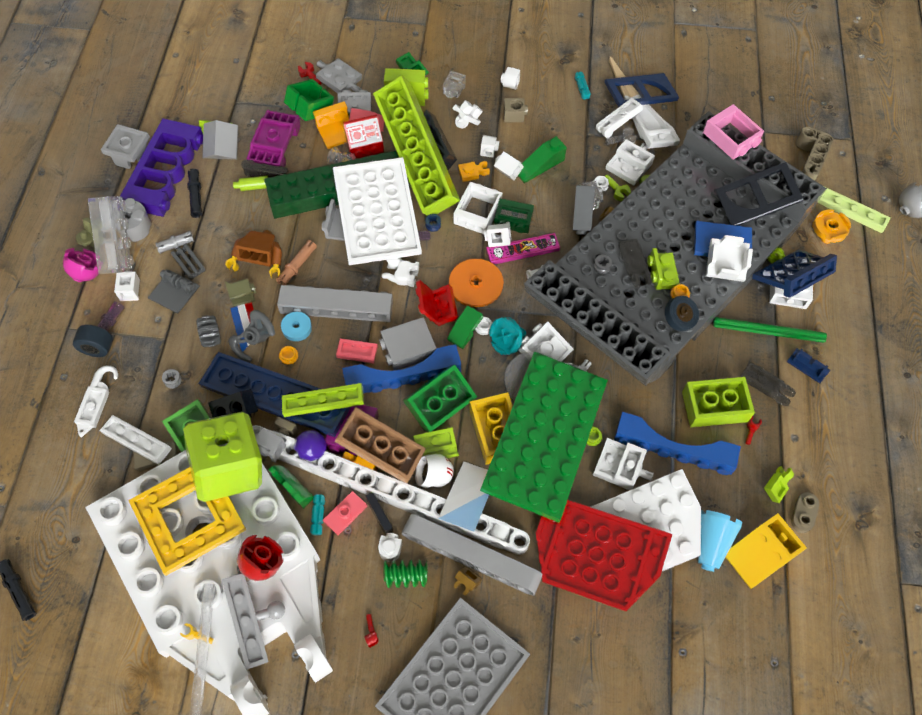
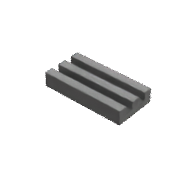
M184 244L183 248H177L176 252H170L190 280L206 271L187 244ZM185 252H187L190 255V257L199 267V270L195 268L192 262L185 255ZM181 255L194 273L191 274L178 256Z

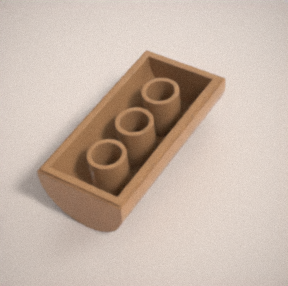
M356 407L335 440L337 444L406 484L426 450L423 446Z

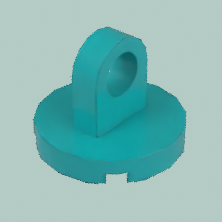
M501 317L494 320L489 331L490 337L492 336L491 344L501 355H510L517 352L521 347L522 339L527 334L510 317Z

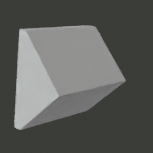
M218 120L204 123L203 158L237 160L238 125Z

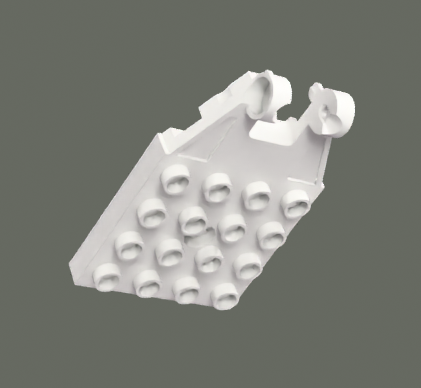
M185 450L85 508L158 653L166 658L168 656L173 657L234 700L243 715H268L270 711L267 706V696L263 695L258 689L249 670L245 668L222 579L241 574L237 564V554L241 544L247 537L257 535L256 538H263L267 536L281 546L284 562L273 577L264 581H254L247 577L245 578L255 612L268 608V605L273 601H280L285 606V614L280 619L268 617L258 621L264 646L287 632L294 643L296 651L306 664L307 671L316 683L333 671L326 658L325 639L322 632V609L316 573L318 572L317 562L320 561V558L262 463V484L259 489L229 496L246 531L167 576L164 575L128 500L189 468ZM195 490L160 509L175 542L191 535L198 524H210L215 521L207 503L197 499ZM184 624H191L201 634L214 638L213 643L210 644L196 638L188 640L182 637L180 633L187 635L191 630Z

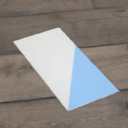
M463 462L438 519L474 532L489 496L480 491L488 470Z

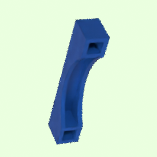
M455 344L437 348L423 362L403 370L383 371L369 368L362 364L345 367L342 370L345 385L361 383L363 394L369 392L378 393L388 388L397 389L402 385H415L421 381L431 380L451 365H456L461 372V361Z
M622 412L619 418L614 441H618L621 444L627 445V443L646 449L647 452H655L661 457H672L681 463H692L701 469H712L722 475H732L736 470L741 446L724 441L702 446L676 443L656 433L642 417Z

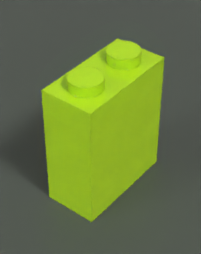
M385 68L384 86L403 76L411 83L420 106H425V100L429 99V89H426L428 88L429 78L425 77V70Z

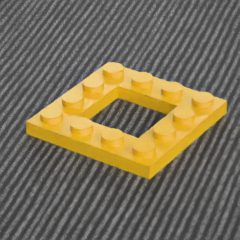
M190 467L128 500L161 570L166 576L246 531L232 501L227 496L206 501L215 519L214 522L175 542L160 509L195 490Z

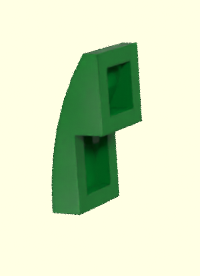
M410 52L396 59V64L400 69L425 70V75L429 73L420 60L416 61Z
M467 305L453 326L447 340L463 349L473 337L474 329L484 318L483 314Z

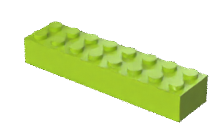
M400 76L374 92L373 95L399 158L403 157L406 174L422 213L427 216L429 214H438L460 202V198L411 83L403 76Z

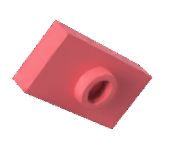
M340 338L336 357L374 364L378 344Z
M352 491L323 519V522L338 536L368 506Z

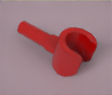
M753 416L747 423V428L749 429L745 442L747 445L751 444L753 434L762 423L760 419L755 424L752 421Z
M368 614L366 619L370 633L365 635L364 638L368 647L371 648L378 644L379 639L373 627L372 616Z

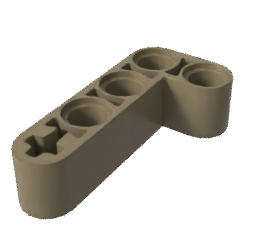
M804 127L796 140V145L800 149L810 152L801 172L813 180H816L833 143L831 135L812 127Z

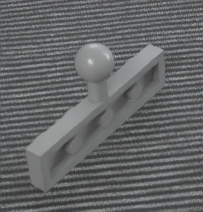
M241 573L222 579L246 670L269 662L258 621L268 617L280 619L285 614L284 604L280 601H273L268 605V608L255 612L245 576Z

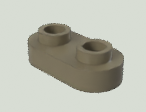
M806 492L801 494L796 500L791 524L799 533H807L815 525L819 500L814 494ZM806 500L811 501L812 505H809ZM802 518L806 519L807 524L802 521Z

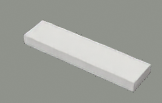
M114 415L100 429L104 435L160 465L172 449L169 445Z

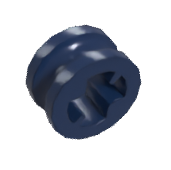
M429 214L425 218L426 229L430 232L438 231L441 228V218L437 214Z

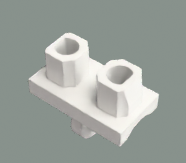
M465 100L461 106L455 104L452 108L459 112L455 120L457 127L463 129L467 127L469 122L475 125L480 124L481 121L478 117L483 111L477 105H472Z

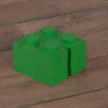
M313 79L287 85L284 103L291 110L296 111V114L304 121L314 119L313 111L331 106L334 101V97L325 89L322 90V86Z

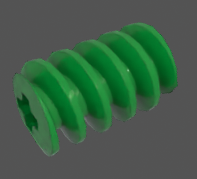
M384 560V582H386L388 588L392 587L393 582L396 588H400L402 581L405 588L409 587L410 581L413 587H417L419 581L422 587H426L428 581L427 560L425 566L422 565L421 560H418L416 566H414L412 560H409L408 566H405L404 560H401L399 566L396 565L395 560H392L391 566H388L387 561Z

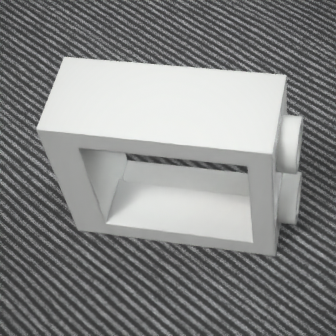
M470 182L454 212V224L484 234L488 225H491L495 218L499 198L502 199L503 193L496 189H490L481 184ZM472 197L494 204L487 218L465 211Z

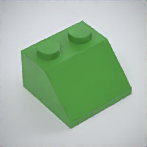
M197 399L162 422L180 451L183 452L186 450L183 428L187 423L210 419L211 416L203 403Z

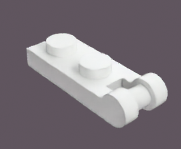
M633 98L629 99L597 123L596 130L606 138L611 137L613 131L643 110L642 105Z

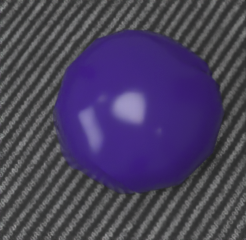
M308 430L302 432L295 439L293 448L301 459L314 461L324 455L327 444L319 432Z

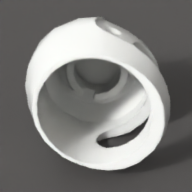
M441 454L421 457L415 470L417 485L429 488L432 486L442 487L448 484L453 477V465L448 458ZM428 463L427 476L425 481H423V468Z

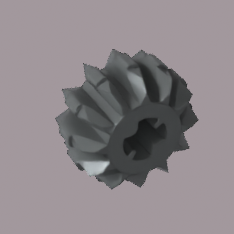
M206 315L197 318L196 323L201 345L203 347L219 345L221 337L216 317Z

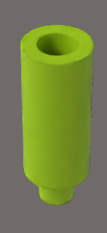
M268 176L239 178L238 182H233L234 189L240 188L241 191L266 189L264 179L268 178Z

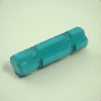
M580 71L575 73V80L581 97L585 100L590 98L591 93L584 78L585 76Z
M316 494L313 496L314 505L312 506L310 532L312 535H321L325 497L324 495Z

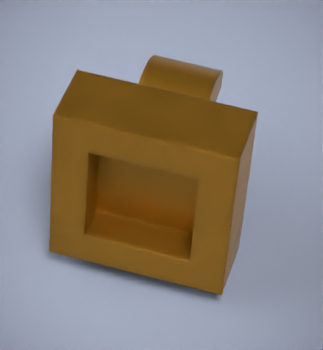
M464 567L455 576L458 581L455 582L454 588L464 584L466 590L463 592V595H467L478 587L483 579L467 567Z

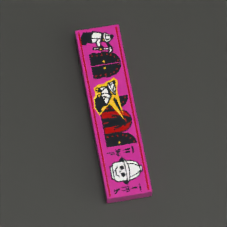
M555 233L514 241L507 246L486 247L489 262L493 264L560 251Z

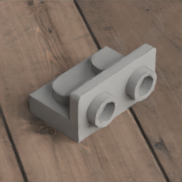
M343 90L338 92V103L345 101L348 114H350L351 108L371 111V92L367 90H359L358 92Z

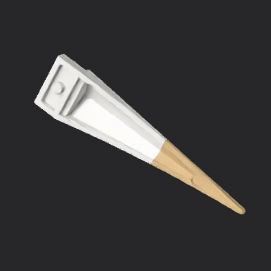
M610 57L609 63L615 78L625 77L613 58ZM632 85L619 86L625 100L641 98ZM649 104L642 105L643 110L632 117L641 139H644L648 149L679 144L680 139L674 128Z

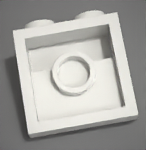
M549 322L543 325L539 323L532 330L534 334L530 338L526 336L522 339L521 347L519 348V352L529 362L534 352L562 362L574 350Z

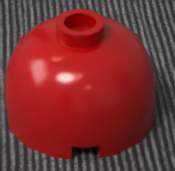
M257 535L247 537L241 544L237 554V564L245 577L254 581H264L273 577L283 564V550L270 537L256 538Z

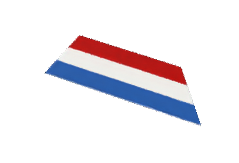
M252 302L230 308L237 335L242 334L251 323L250 313L254 310ZM247 342L239 343L242 352L250 345Z

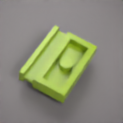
M453 427L413 436L414 442L426 448L422 457L433 454H441L446 458L459 456Z

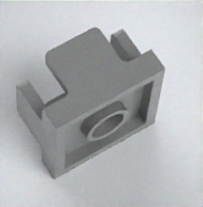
M117 124L101 148L103 154L111 156L115 165L130 169L132 167L130 162L134 163L136 159L139 162L147 147L146 143L150 136L147 132Z

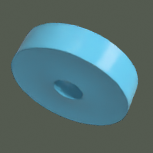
M292 312L283 318L281 330L288 340L301 341L310 335L312 324L310 318L305 313Z

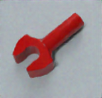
M305 62L306 69L298 66L301 78L308 76L319 85L322 84L313 73L314 65L312 63Z

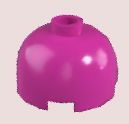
M75 248L67 249L63 257L64 271L77 282L90 281L98 276L104 263L100 261L98 254L87 249H83V252L74 251Z

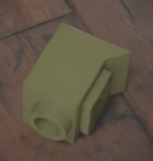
M248 279L236 281L232 284L225 281L233 307L255 301L253 295L256 293L254 283H249Z

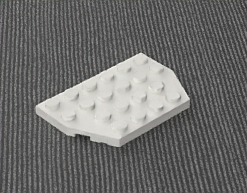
M683 469L591 506V508L673 534L662 571L701 555V506Z

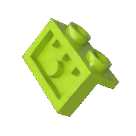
M652 248L651 254L647 258L648 266L652 269L651 282L655 284L656 290L672 289L680 284L673 252L658 253L657 248Z

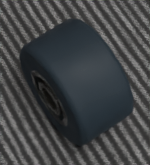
M81 325L77 329L73 346L85 355L104 357L108 354L113 337L107 330L101 327Z

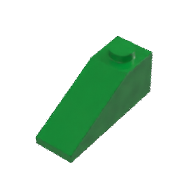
M557 136L543 143L522 163L524 167L518 177L523 183H526L563 162L567 147Z

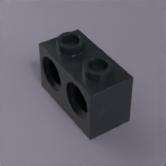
M251 389L208 402L213 418L238 412H244L252 418L251 414L258 412Z

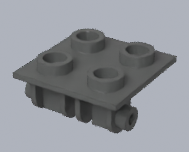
M162 270L160 272L162 280L148 296V299L178 314L200 285L171 270Z

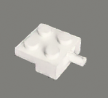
M626 139L619 146L614 157L606 164L605 169L628 183L635 185L653 164L655 155L646 151L648 147L645 143L639 147Z
M607 438L593 476L627 490H632L639 476L651 481L654 473L642 469V463L647 452L646 449L630 443L624 445Z

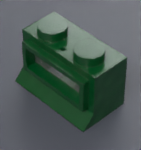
M499 198L494 225L510 222V229L512 231L528 234L533 218L534 205Z

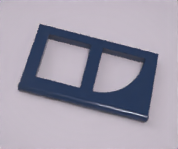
M664 73L605 79L604 81L618 108L628 100L623 99L616 86L634 85L641 98L635 100L641 105L674 102L679 99L678 94ZM643 84L655 86L667 95L651 97Z

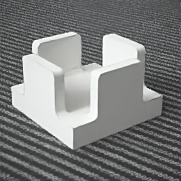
M725 235L722 239L712 238L709 246L706 276L744 282L746 280V272L751 267L753 249H749L750 244L743 243L744 238Z

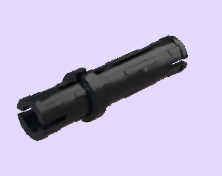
M190 169V171L188 170L189 181L187 183L190 194V215L193 218H200L202 216L200 195L202 185L199 181V170Z
M9 559L0 561V575L3 580V587L9 591L22 621L32 619L37 613L20 582V575L16 574Z

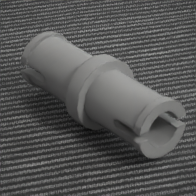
M191 231L177 236L172 235L169 239L155 243L161 254L173 248L177 249L179 246L194 242Z

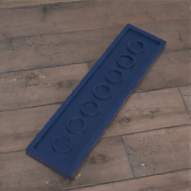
M220 352L216 354L198 383L202 388L223 396L251 389L258 409L332 437L336 436L351 408L346 407L284 417L282 414L283 395L321 390V388Z

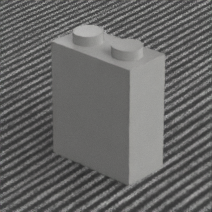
M424 317L380 331L381 339H379L381 349L386 350L387 355H385L387 365L392 366L393 371L421 363L437 349Z

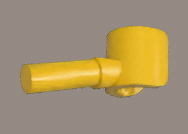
M184 624L191 630L187 635L180 633L182 637L188 640L196 638L210 644L213 643L214 638L201 634L191 624Z

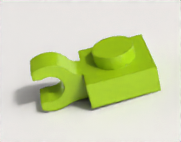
M779 466L776 473L773 474L764 487L772 502L780 503L788 491L787 483L794 476L791 468H788L785 472L783 467Z

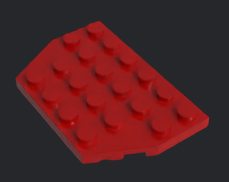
M567 500L560 522L558 523L541 516L536 531L541 573L543 574L542 582L627 612L660 578L673 534Z

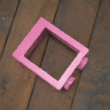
M734 104L707 120L703 131L708 138L733 160L738 156L745 155L750 148L757 147L762 141L761 137L764 132L763 129ZM731 123L748 139L738 145L721 128Z

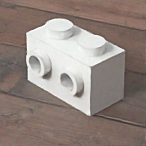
M770 285L769 303L807 309L813 300V285L791 298L783 296V289Z

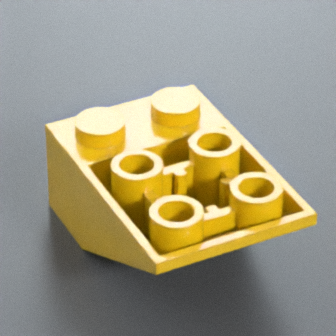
M777 513L732 546L725 558L748 587L752 589L798 556L807 547Z

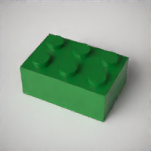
M451 365L403 399V402L424 432H431L468 405L470 401L476 399L477 395L456 365Z

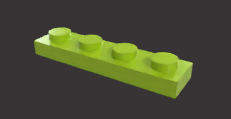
M361 383L282 396V414L284 417L364 405L363 386Z

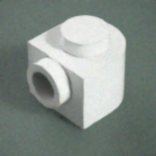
M508 67L501 76V83H503V87L517 89L520 82V70Z
M483 135L480 156L494 157V152L498 151L500 142L497 141V137Z
M387 533L386 536L381 535L378 550L382 560L392 562V560L396 561L399 558L402 549V539H398L399 536L397 534Z

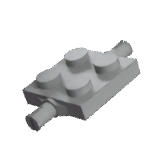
M339 58L330 64H325L321 60L317 62V66L322 70L316 73V78L336 93L343 90H353L354 92L362 90V88L356 85L362 80V74Z

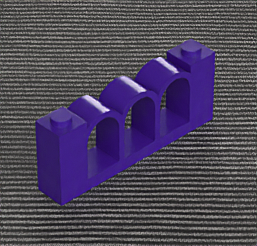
M162 118L119 196L121 202L132 198L141 203L148 214L164 217L166 211L170 209V200L176 193L174 184L180 182L185 176L184 165L189 164L194 159V150L198 151L200 145L203 144L201 128ZM166 144L185 148L181 152L163 150ZM156 162L175 166V168L169 171L153 169ZM147 180L166 184L165 187L159 190L143 188Z

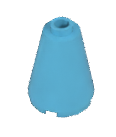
M701 510V555L698 557V563L702 564V569L714 572V569L720 568L742 527V521L736 519V522L730 521V516L710 510H706L705 513Z

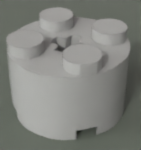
M128 198L109 209V221L120 239L136 242L149 234L152 223L141 203Z

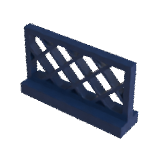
M798 249L753 273L752 279L783 289V296L791 298L835 273L837 255L830 253L825 257H821Z

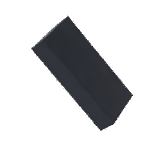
M369 493L366 495L367 503L385 535L393 533L392 525L374 493Z

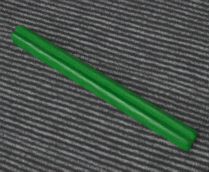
M715 317L713 320V326L716 328L822 343L826 342L827 333L719 317Z

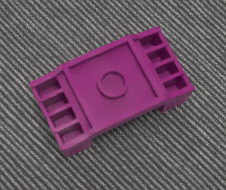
M266 111L264 117H261L250 143V150L246 158L250 166L283 172L286 166L284 154L291 136H298L300 130L299 115Z

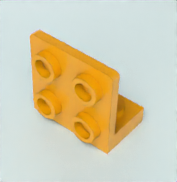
M345 101L313 111L315 125L327 149L346 143L343 122L349 121Z

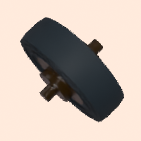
M677 296L671 299L665 306L666 321L677 331H687L693 328L699 320L698 307L687 296Z

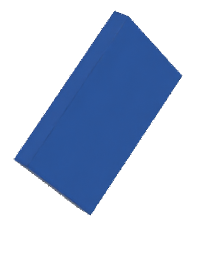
M696 221L694 255L708 257L710 240L712 238L722 239L725 235L744 238L743 243H749V249H752V228Z

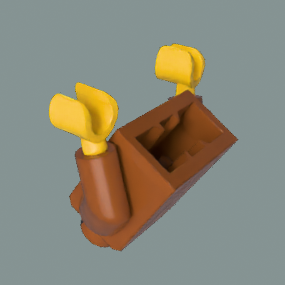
M264 230L263 232L250 231L246 236L235 241L231 252L232 258L226 261V267L229 270L233 265L234 272L238 271L239 265L236 262L238 260L269 267L273 265L269 270L270 277L272 279V275L275 272L278 273L279 277L281 274L279 266L281 265L282 250L279 243L276 242L275 236L269 230Z

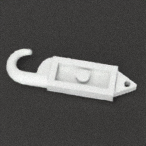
M106 365L99 368L93 377L91 385L87 388L74 420L80 437H83L92 428H96L109 395V388L101 382L103 374L108 371L113 372L114 379L118 378V371L113 366Z

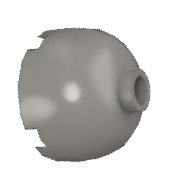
M914 182L901 192L899 209L905 216L922 218V185L918 187L915 185L916 182Z

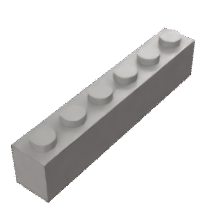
M281 285L277 305L280 314L302 312L307 316L391 322L393 297L392 294L387 292L376 293L366 290L351 291L350 289L338 290L329 287L315 288L312 286Z

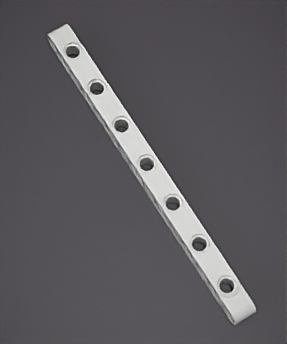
M257 425L252 426L254 434L259 433L261 428H263ZM268 430L282 437L286 444L278 460L365 495L372 492L377 500L499 549H504L517 555L524 554L528 550L530 543L529 535L505 522L481 514L478 524H484L486 529L482 531L475 529L474 532L438 519L439 514L436 511L443 508L447 499L326 451L321 458L314 461L301 459L297 452L290 455L289 452L294 449L295 439L279 432ZM328 464H334L333 468L331 469H325V466ZM366 478L371 479L369 484L361 483ZM407 493L409 497L403 500L399 498V495ZM516 539H522L525 542V545L521 547L517 546L514 543V541Z

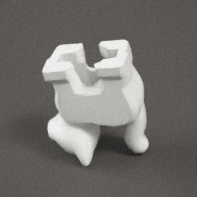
M401 258L386 260L388 262V269L397 270L394 275L383 273V279H388L398 285L415 286V276H418L419 262L411 263L403 261Z

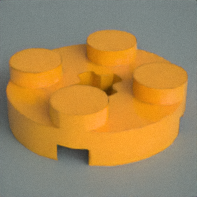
M828 209L821 211L812 223V227L817 236L821 238V241L828 244L844 240L849 233L851 223L845 214L841 212L838 214L834 210Z

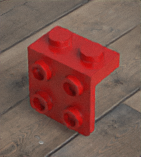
M421 280L416 281L417 288H415V291L419 297L420 304H418V308L421 314H424L431 322L433 321L438 326L458 319L453 288L450 284L436 290H431Z

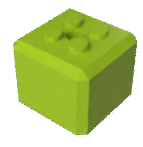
M238 412L187 423L183 428L197 499L206 502L259 489L262 484V458L248 414Z

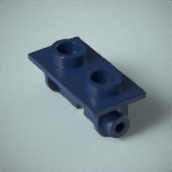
M796 348L787 362L820 384L830 372L828 365L825 366L818 360H814L812 356L802 351V348L801 350Z

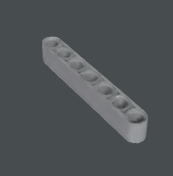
M411 514L401 532L409 540L528 595H535L543 574L538 570L418 515Z

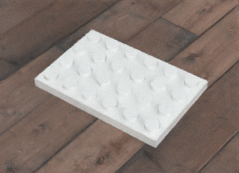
M403 157L333 167L349 265L422 254Z

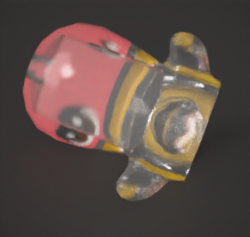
M338 147L331 149L327 155V163L329 164L356 159L354 154L345 151L340 152Z

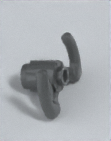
M253 310L250 313L251 323L240 335H232L228 341L235 355L248 363L252 361V357L242 352L238 344L247 342L250 345H256L275 335L271 321L259 310Z

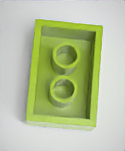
M745 377L687 382L682 391L690 428L749 422L755 413Z

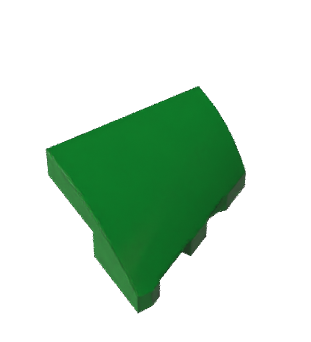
M275 465L268 469L271 475L303 509L313 501L314 495L286 467Z

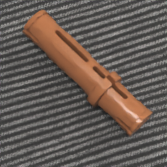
M307 240L306 244L292 261L285 265L283 272L276 278L278 284L287 285L290 279L298 274L299 268L317 248L314 242L310 245L312 241Z

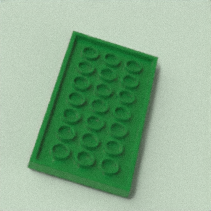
M534 352L480 491L559 523L608 380Z

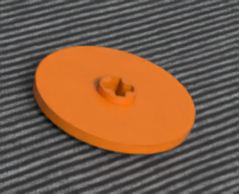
M469 259L459 263L452 270L449 277V284L453 288L454 298L458 302L470 307H483L493 303L499 298L503 290L504 281L502 273L493 263L483 259Z

